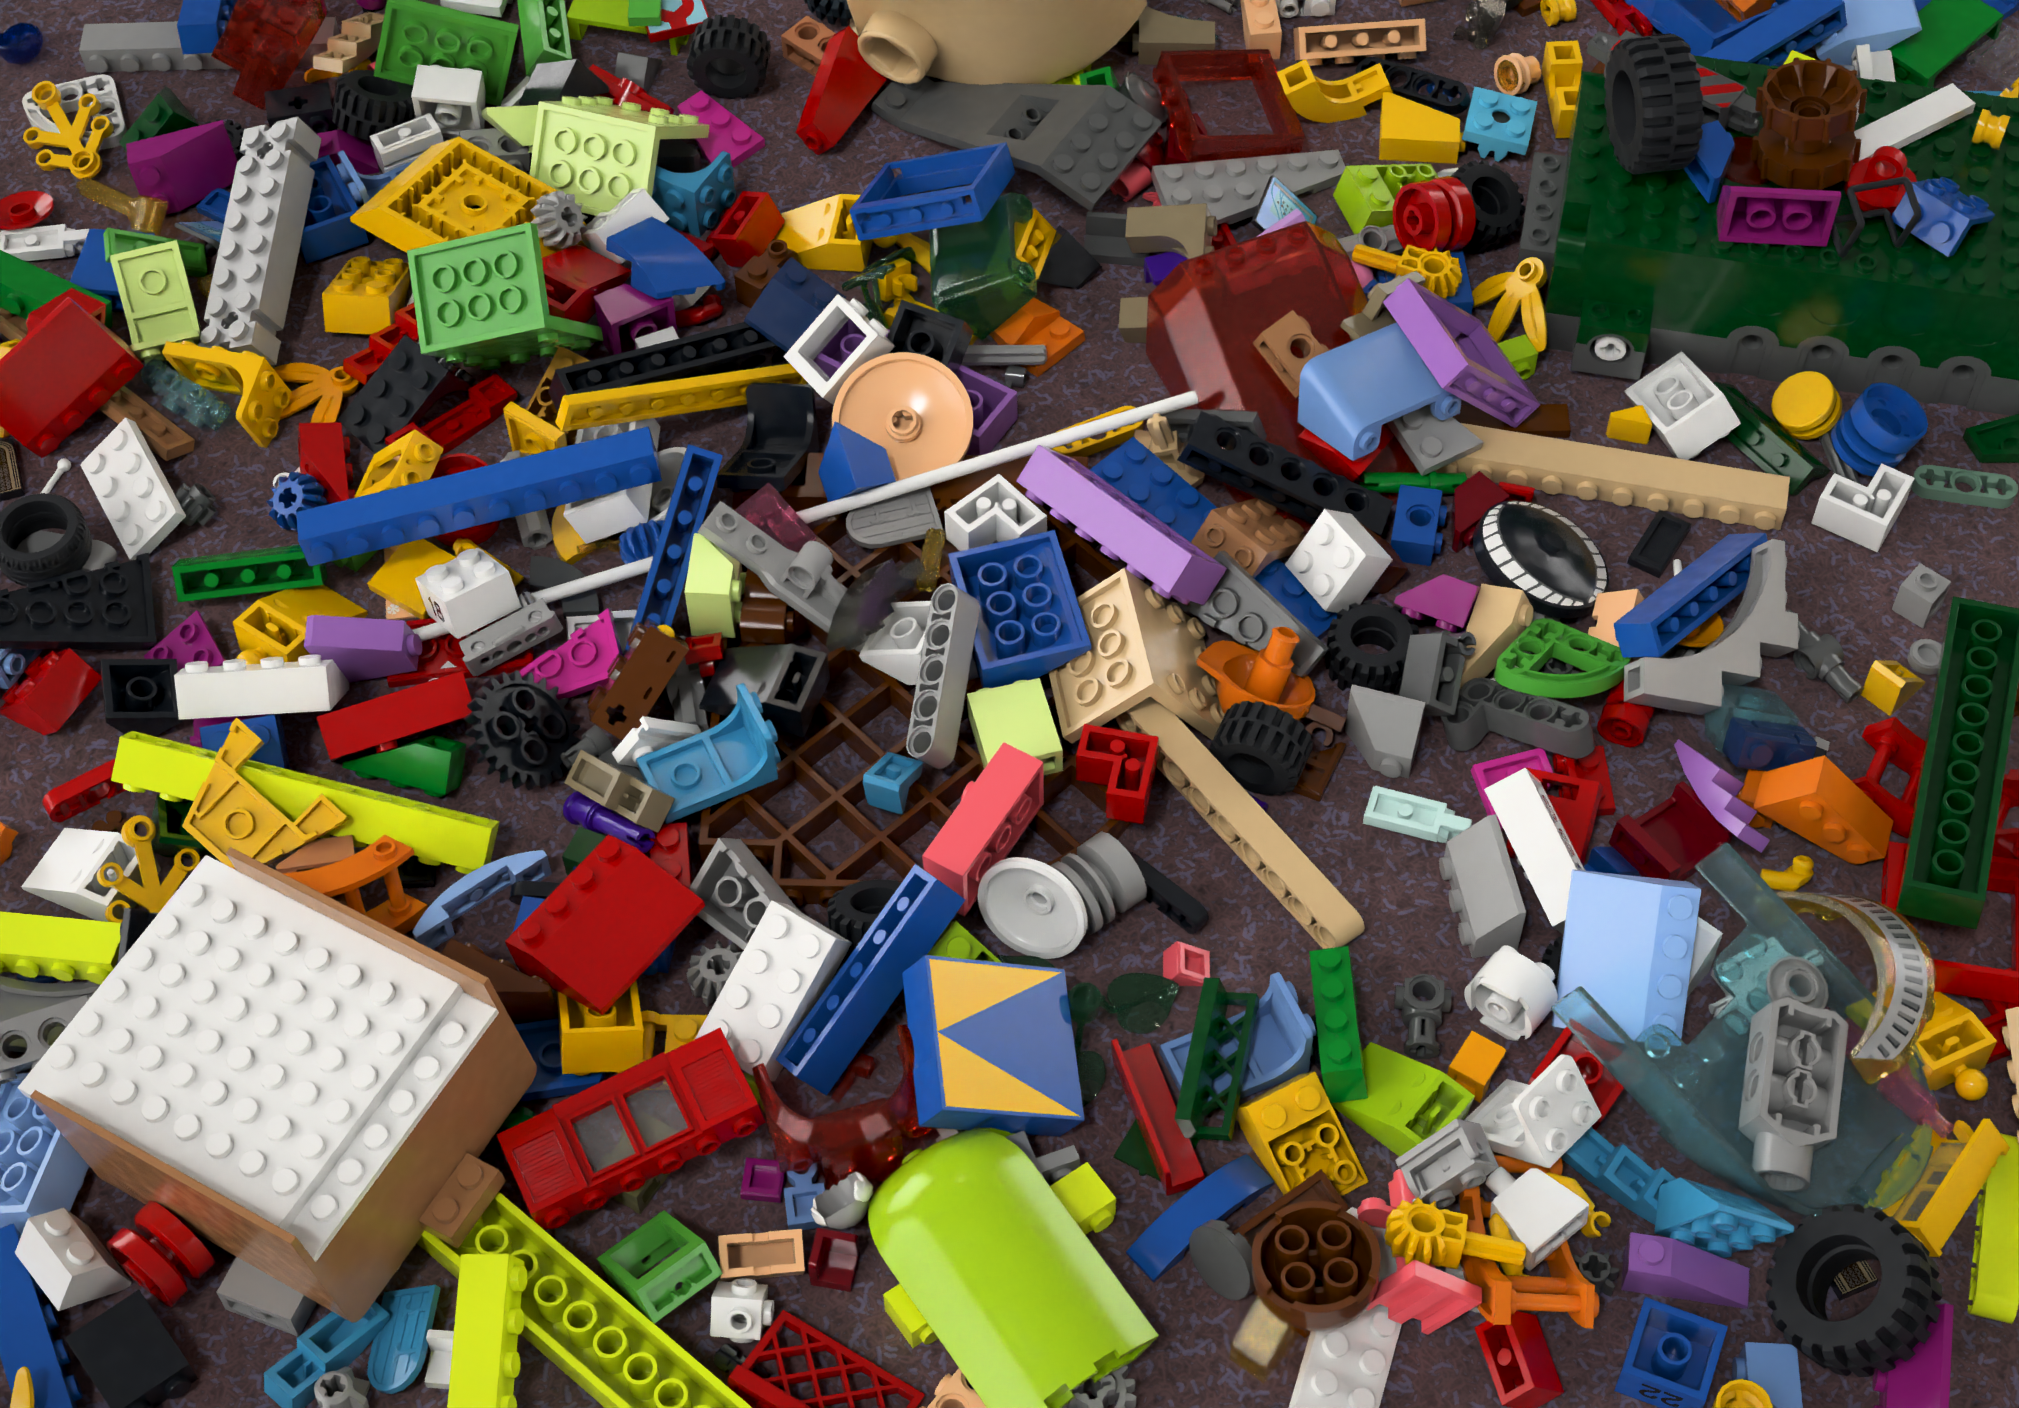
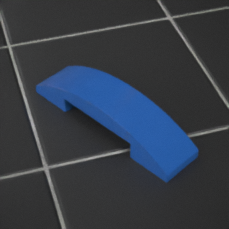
M1245 1154L1206 1177L1178 1199L1141 1234L1126 1251V1254L1154 1283L1184 1258L1185 1251L1190 1248L1189 1238L1194 1229L1211 1219L1223 1221L1240 1206L1246 1208L1273 1186L1275 1181L1248 1154Z

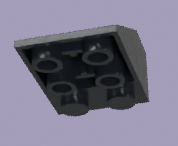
M794 644L726 648L723 653V659L720 660L699 704V709L728 717L737 703L736 685L744 683L749 693L755 691L763 708V713L760 714L764 721L770 720L775 730L804 737L830 680L827 653Z

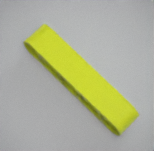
M2000 1133L2010 1149L2006 1155L1998 1157L1996 1166L1990 1169L1991 1173L1981 1187L1983 1195L1979 1194L1976 1225L1980 1226L1979 1231L1975 1230L1972 1262L1976 1263V1268H1971L1969 1300H1973L1972 1305H1968L1967 1311L1970 1315L2012 1324L2019 1305V1144L2016 1136Z

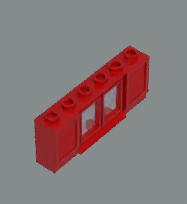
M718 1028L666 1054L662 1052L552 1105L553 1108L497 1134V1137L535 1223L546 1230L563 1226L571 1217L585 1210L598 1209L608 1199L622 1192L635 1191L642 1187L647 1180L661 1173H672L678 1170L684 1162L698 1155H709L715 1152L721 1144L735 1137L748 1136L755 1132L758 1126L766 1122L721 1028Z

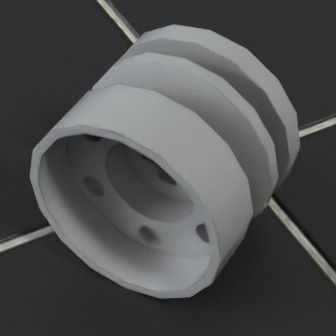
M1103 831L1097 833L1077 847V855L1068 853L1061 858V862L1057 861L1050 865L1062 873L1079 892L1087 912L1086 934L1091 935L1100 930L1103 924L1114 920L1115 911L1123 913L1146 898L1147 888L1145 880L1137 863L1127 849L1109 833Z

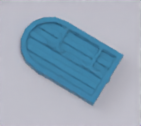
M429 1285L384 1292L381 1307L390 1314V1319L373 1339L367 1371L370 1384L378 1391L386 1394L403 1391L413 1383L420 1373L428 1349L427 1331L432 1329L441 1289L439 1286Z

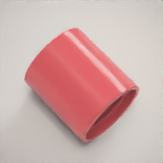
M1135 159L1110 189L1114 195H1121L1125 198L1123 201L1127 202L1152 183L1151 172L1143 163Z

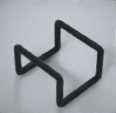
M1898 177L1850 186L1847 190V195L1853 213L1835 217L1831 236L1839 257L1844 258L1864 229V219L1883 215L1894 246L1897 248L1901 247L1921 218V209L1910 179ZM1904 184L1914 215L1901 235L1898 236L1890 211L1881 208L1861 212L1855 192ZM1856 220L1857 226L1843 246L1836 224Z

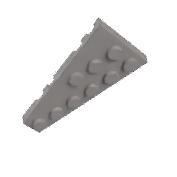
M1339 150L1158 165L1152 166L1151 178L1162 206L1207 203L1211 216H1216L1217 225L1221 223L1230 225L1254 216L1270 176L1274 175L1297 196L1307 191L1316 193L1337 185L1346 166Z

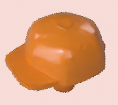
M1272 628V635L1267 647L1260 651L1252 650L1233 641L1222 640L1211 644L1196 660L1199 667L1215 678L1216 692L1224 714L1235 703L1241 704L1242 701L1255 703L1257 701L1269 706L1278 707V709L1291 714L1295 720L1300 721L1302 717L1308 714L1312 703L1315 701V688L1308 675L1300 677L1291 672L1294 665L1291 656L1300 638L1290 628Z

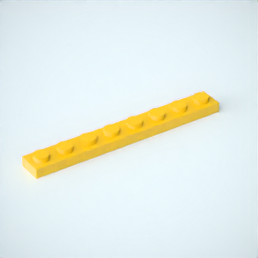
M783 364L564 395L555 423L561 432L739 406L747 404L746 388L750 383L807 384V381L791 364Z

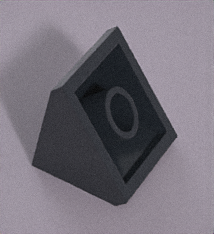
M577 59L540 63L536 65L519 101V105H538L539 101H562V96L576 98L578 96L591 97L609 92V87Z
M101 659L100 667L107 724L123 734L135 731L157 736L182 722L183 719L179 720L174 680V675L178 672L177 659Z

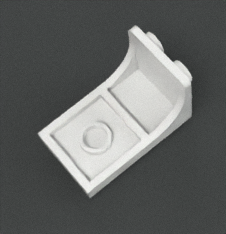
M1561 1054L1530 1085L1506 1079L1465 1121L1481 1124L1493 1152L1550 1168L1602 1114L1573 1057Z

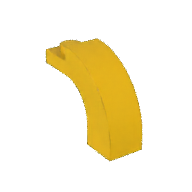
M1307 59L1277 72L1292 108L1306 119L1321 123H1332L1367 115L1364 106L1381 99L1383 92L1393 93L1380 63L1338 81H1326L1315 76Z

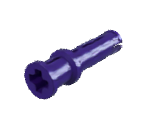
M578 791L572 793L564 803L563 815L571 824H582L585 829L599 834H609L636 847L642 853L648 852L654 845V841L644 837L645 835L651 839L655 838V834L651 829L644 828L613 813L611 809L600 805Z

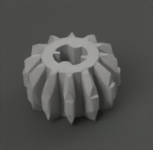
M554 191L536 200L537 205L530 210L535 216L531 223L537 224L538 235L540 238L543 237L544 246H553L555 249L561 250L575 245L582 240L581 235L587 231L583 221L588 216L582 214L581 208L583 204L575 203L574 194Z
M717 940L714 949L710 950L702 945L700 949L701 956H691V968L686 973L687 980L691 985L692 994L695 998L702 997L703 1003L707 1007L718 998L743 951L738 952V948L734 943L730 944L727 948H723L722 943Z

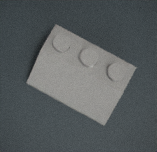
M1496 814L1488 815L1447 841L1444 857L1439 859L1441 877L1443 880H1449L1452 889L1449 890L1450 908L1453 913L1458 912L1461 923L1458 924L1460 942L1462 946L1468 945L1472 958L1493 955L1504 945L1511 946L1517 951L1526 917V909Z

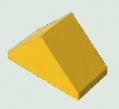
M1875 660L1868 673L1861 696L1891 716L1925 684V681L1897 661Z

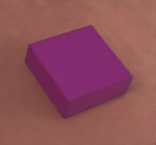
M746 1157L740 1191L741 1199L781 1203L787 1162Z

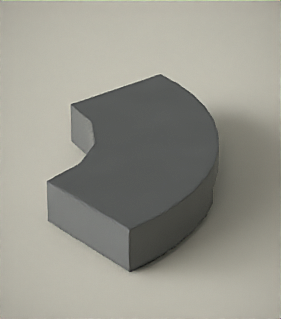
M531 556L529 578L531 592H537L586 577L580 570L564 561L550 557ZM595 589L557 600L563 609L564 619L573 616L600 614V606Z

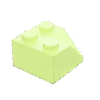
M694 533L684 591L691 635L701 636L722 632L723 637L735 638L737 624H740L741 595L744 594L746 572H743L742 564L699 533Z

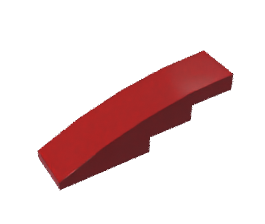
M414 303L395 311L394 324L370 335L368 348L344 359L343 371L366 385L405 334L418 341L419 336Z

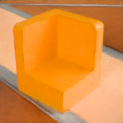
M1471 1031L1449 1065L1447 1075L1474 1094V1100L1481 1103L1488 1092L1492 1075L1505 1056L1506 1049Z

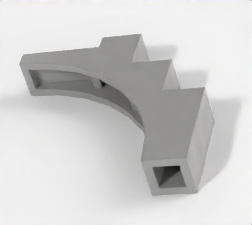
M1771 539L1752 548L1750 574L1743 599L1731 622L1715 641L1695 655L1671 659L1643 657L1625 665L1624 702L1703 715L1722 707L1724 696L1722 683L1741 686L1760 678L1762 658L1760 655L1777 658L1797 650L1800 639L1798 613L1785 611L1787 603V592L1785 590V570L1787 567L1785 541Z

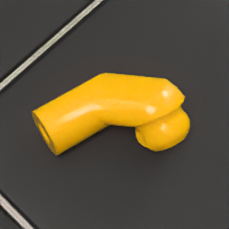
M1798 855L1793 858V865L1783 872L1762 868L1759 887L1794 892L1811 880L1814 874L1812 870L1814 862L1808 856Z

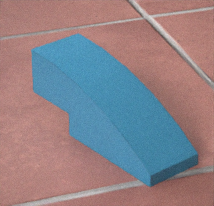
M375 1301L366 1314L355 1323L348 1321L333 1311L297 1337L296 1349L264 1372V1392L281 1408H305L316 1398L314 1387L317 1380L327 1372L338 1371L344 1366L348 1367L388 1322L390 1314Z

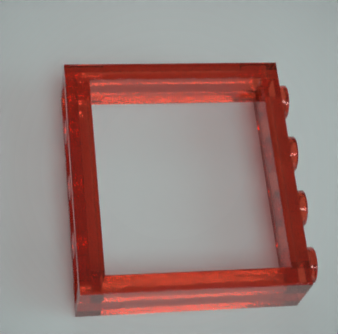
M1269 49L1161 51L1157 67L1153 68V80L1155 84H1158L1162 104L1167 107L1170 115V125L1177 133L1179 148L1181 151H1184L1188 163L1301 152L1306 137L1297 115L1283 90L1277 75L1278 70ZM1252 80L1274 134L1201 136L1179 81Z

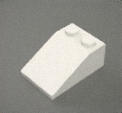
M1682 351L1624 390L1635 406L1643 405L1652 422L1653 430L1678 459L1689 460L1696 457L1703 449L1718 439L1727 436L1731 430L1741 424L1725 395Z

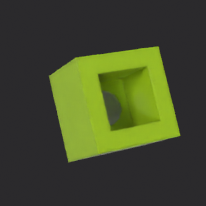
M1526 334L1497 343L1523 381L1535 373L1538 352Z

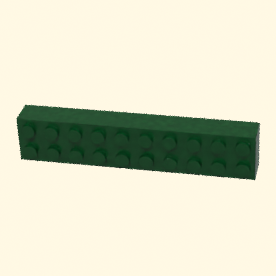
M1955 596L1952 598L1945 625L1895 913L1977 929L1986 898L2019 682V608Z

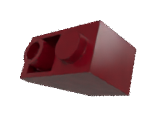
M1480 471L1454 490L1451 507L1452 550L1456 553L1466 546L1473 547L1474 530L1484 513L1493 505L1510 499L1508 493Z

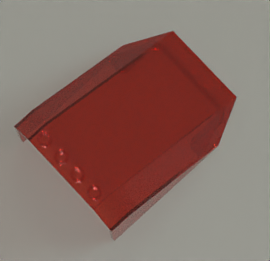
M1303 221L1180 262L1148 296L1146 355L1171 397L1195 390L1198 404L1183 409L1258 412L1267 435L1265 441L1280 445L1288 452L1305 460L1314 461L1320 467L1332 472L1296 439L1305 429L1304 426L1297 422L1299 396L1295 399L1253 345V342L1263 331L1294 310L1298 316H1302L1309 323L1312 329L1311 333L1320 344L1327 346L1329 350L1353 341L1340 325L1344 319L1361 313L1368 301L1350 257L1336 236L1308 221ZM1290 346L1291 353L1295 357L1304 358L1301 349ZM1387 423L1383 424L1393 434ZM1395 435L1364 470L1366 472L1419 473ZM1358 476L1353 482L1359 485V481L1364 482V480ZM1224 483L1231 497L1237 503L1256 498ZM1380 493L1383 497L1394 501L1392 506L1397 504L1399 493ZM1276 507L1277 510L1275 512L1285 520L1290 519L1298 523L1304 529L1303 534L1306 535L1313 526V524Z

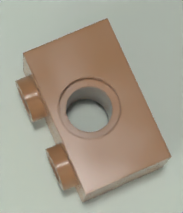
M1292 310L1263 331L1253 342V345L1296 399L1299 396L1300 375L1304 365L1313 357L1325 353L1329 349L1316 340L1311 333L1312 329L1306 319L1298 316ZM1290 346L1301 349L1304 358L1295 357L1291 353Z

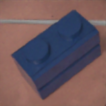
M1732 717L1723 743V752L1730 758L1735 767L1770 771L1813 759L1817 742L1801 726L1752 720L1750 722L1745 718Z

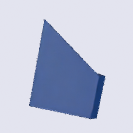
M834 422L818 471L828 502L896 482L885 448L840 423Z

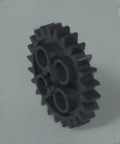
M518 670L509 676L503 672L495 679L492 677L485 682L481 688L473 693L475 699L467 704V707L472 712L465 716L464 720L473 726L465 732V735L475 737L476 740L469 749L480 750L482 754L477 759V763L488 761L490 766L487 774L490 775L495 771H499L501 784L512 778L514 789L519 788L524 783L527 790H532L538 785L542 789L563 777V773L570 769L565 766L560 755L581 741L572 735L580 729V725L570 723V718L576 712L566 711L564 708L569 699L563 698L558 700L556 698L559 689L557 686L547 690L546 678H542L537 683H534V676L531 672L523 678Z

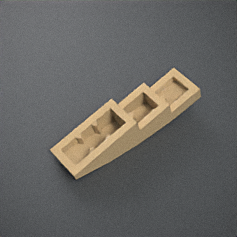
M366 12L343 20L341 34L328 38L327 51L313 56V69L343 74L362 63L379 47L385 14Z

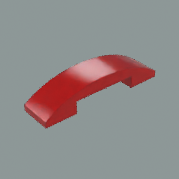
M495 373L468 389L469 399L421 428L414 422L408 424L386 437L385 443L389 446L416 429L444 448L442 454H445L504 413L503 408L517 398V391Z

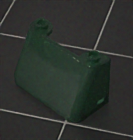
M1010 192L999 196L983 221L929 230L932 302L940 313L964 320L974 331L973 335L981 340L985 339L1037 295L1035 270L1030 264L1018 260L1015 254L1014 223L1017 221L1025 224L1033 215L1032 203L1023 194Z

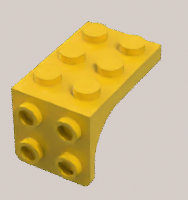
M166 341L162 354L189 386L242 395L236 410V419L259 447L267 448L271 440L277 435L278 423L283 409L289 404L291 390L266 358L250 351L237 353L228 351L220 346L206 348L189 341H182L181 343Z

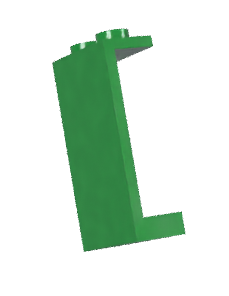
M1932 0L1918 12L1922 30L1886 49L1892 53L1895 80L1899 83L1933 88L1936 76L1984 35L1993 40L1998 38L2004 15L1981 0Z

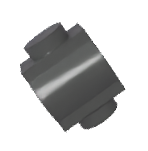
M1418 974L1412 978L1405 977L1403 986L1395 985L1394 1009H1401L1403 1024L1408 1027V1040L1404 1043V1053L1414 1059L1424 1060L1436 1057L1440 1053L1439 1043L1436 1042V1028L1442 1024V1012L1450 1013L1451 989H1444V980H1437L1432 975ZM1415 997H1426L1430 1001H1420Z

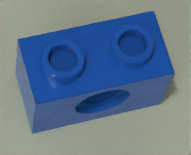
M1400 484L1390 545L1403 562L1431 566L1433 554H1440L1443 533H1438L1436 530L1437 526L1444 527L1447 506L1440 505L1442 490Z

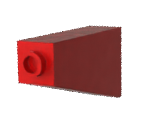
M850 26L834 34L828 40L795 132L804 141V144L817 155L837 144L887 80L886 77L873 70L864 61L858 51L857 40L859 36Z

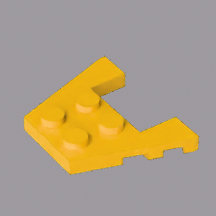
M236 718L229 728L230 732L222 748L220 747L214 759L215 763L206 781H203L182 827L219 861L235 868L226 855L230 847L265 865H269L341 826L349 818L323 794H320L295 822H291L237 773L264 742Z

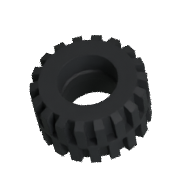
M728 14V17L715 15L714 19L709 17L704 19L703 24L699 23L696 26L691 40L687 59L690 79L695 80L694 84L698 88H703L704 92L708 95H717L716 98L727 97L729 99H736V97H741L745 99L749 97V94H756L759 92V87H763L771 53V44L767 40L766 33L759 31L760 27L757 24H750L748 19L744 17L739 19L735 18V15Z
M373 70L345 72L337 80L331 116L334 124L338 125L341 130L355 137L371 141L369 136L415 119L411 98L412 85L373 76Z
M1474 160L1470 161L1467 165H1462L1450 176L1459 179L1467 187L1472 196L1476 211L1474 233L1472 239L1463 247V250L1470 252L1473 249L1475 253H1482L1485 250L1488 252L1499 245L1521 224L1523 220L1522 215L1525 213V206L1521 204L1524 201L1523 194L1518 192L1520 187L1517 182H1513L1510 179L1511 175L1507 171L1505 173L1502 172L1500 166L1496 164L1490 166L1488 161L1481 160L1478 163Z
M1366 600L1360 606L1357 603L1349 605L1348 611L1345 609L1339 611L1337 619L1333 618L1330 623L1327 637V647L1329 650L1325 654V667L1329 669L1328 676L1332 681L1338 679L1337 687L1342 691L1346 688L1351 690L1353 684L1386 693L1392 691L1394 695H1397L1400 692L1410 635L1419 634L1417 625H1412V617H1409L1407 614L1402 615V609L1396 605L1390 608L1387 606V602L1380 601L1379 604H1372V600ZM1373 644L1386 649L1388 652L1377 655L1368 654L1357 647Z
M1242 701L1241 704H1233L1226 711L1209 747V751L1244 789L1253 793L1264 794L1265 796H1273L1274 794L1281 796L1285 795L1286 792H1291L1297 785L1312 752L1313 741L1310 740L1311 735L1309 731L1303 729L1304 725L1300 721L1295 720L1288 712H1284L1273 705H1266L1263 702L1256 701L1252 703L1250 701Z
M892 879L859 881L843 887V890L835 892L833 898L829 899L827 908L829 929L852 942L842 963L846 962L902 882Z

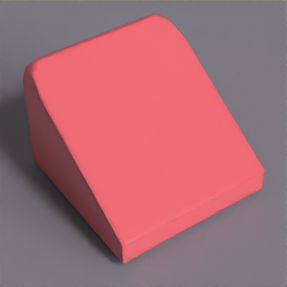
M1176 941L1163 952V985L1203 986L1204 977L1210 978V951Z

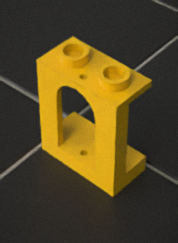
M414 429L374 454L354 498L430 480L444 448ZM401 454L398 462L393 459Z

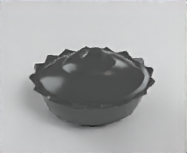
M1127 72L1124 75V82L1119 92L1161 122H1166L1168 109L1164 106L1165 100L1160 97L1159 91L1151 82L1145 81L1142 75L1137 76L1135 72Z

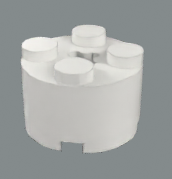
M1508 945L1502 946L1499 951L1490 957L1464 991L1465 1000L1470 1010L1472 1011L1476 1006L1483 1015L1480 1022L1502 1037L1513 1041H1518L1521 1036H1525V1039L1529 1038L1558 1001L1557 990L1552 982L1555 979L1553 970L1544 963H1534Z

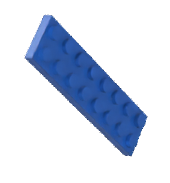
M1134 437L1130 438L1090 469L1190 542L1211 510L1217 508ZM1279 559L1268 564L1255 577L1257 582L1319 640L1328 634L1330 623L1333 618L1337 619V613L1325 611Z

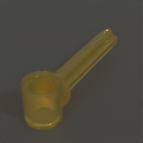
M83 177L81 182L76 183V188L79 189L80 195L127 215L131 222V228L144 233L161 235L168 202L146 195H138V197L134 198L89 177Z

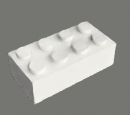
M654 418L578 429L575 444L649 426L657 451L660 425ZM653 483L565 504L564 517L586 544L608 538L629 527L638 526L639 522H648Z
M771 900L695 1039L721 1028L742 1070L757 1079L775 1081L784 1067L776 1058L830 984L852 942L790 905Z

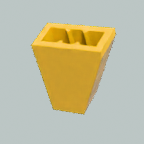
M1383 92L1380 111L1379 160L1457 164L1458 152H1464L1466 141L1462 140L1463 132H1460L1459 118L1396 94Z

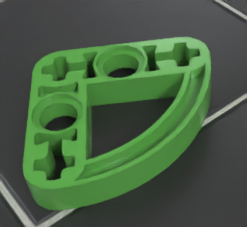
M1541 618L1533 621L1498 657L1494 678L1504 687L1530 695L1548 698L1585 697L1604 692L1619 684L1624 679V666L1630 663L1631 658L1622 657L1620 647L1555 620ZM1573 648H1579V649H1583V650H1585V651H1579V650H1576V649H1573ZM1522 651L1532 652L1535 654H1527ZM1553 657L1586 672L1550 674L1538 671Z

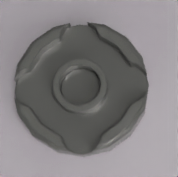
M1211 1219L1194 1229L1189 1238L1190 1254L1194 1266L1202 1279L1216 1293L1226 1299L1240 1300L1256 1290L1252 1276V1248L1239 1232L1234 1235L1226 1229L1230 1226L1229 1224Z

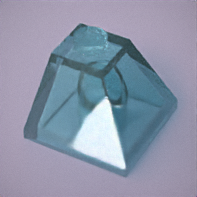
M1722 683L1724 687L1722 707L1704 714L1705 735L1714 744L1715 749L1721 753H1724L1723 743L1732 717L1745 718L1750 722L1752 720L1794 726H1797L1799 722L1796 714L1775 691Z

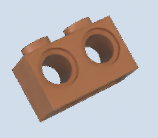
M805 16L781 35L783 57L811 75L816 76L828 40L836 33L828 29L823 23Z

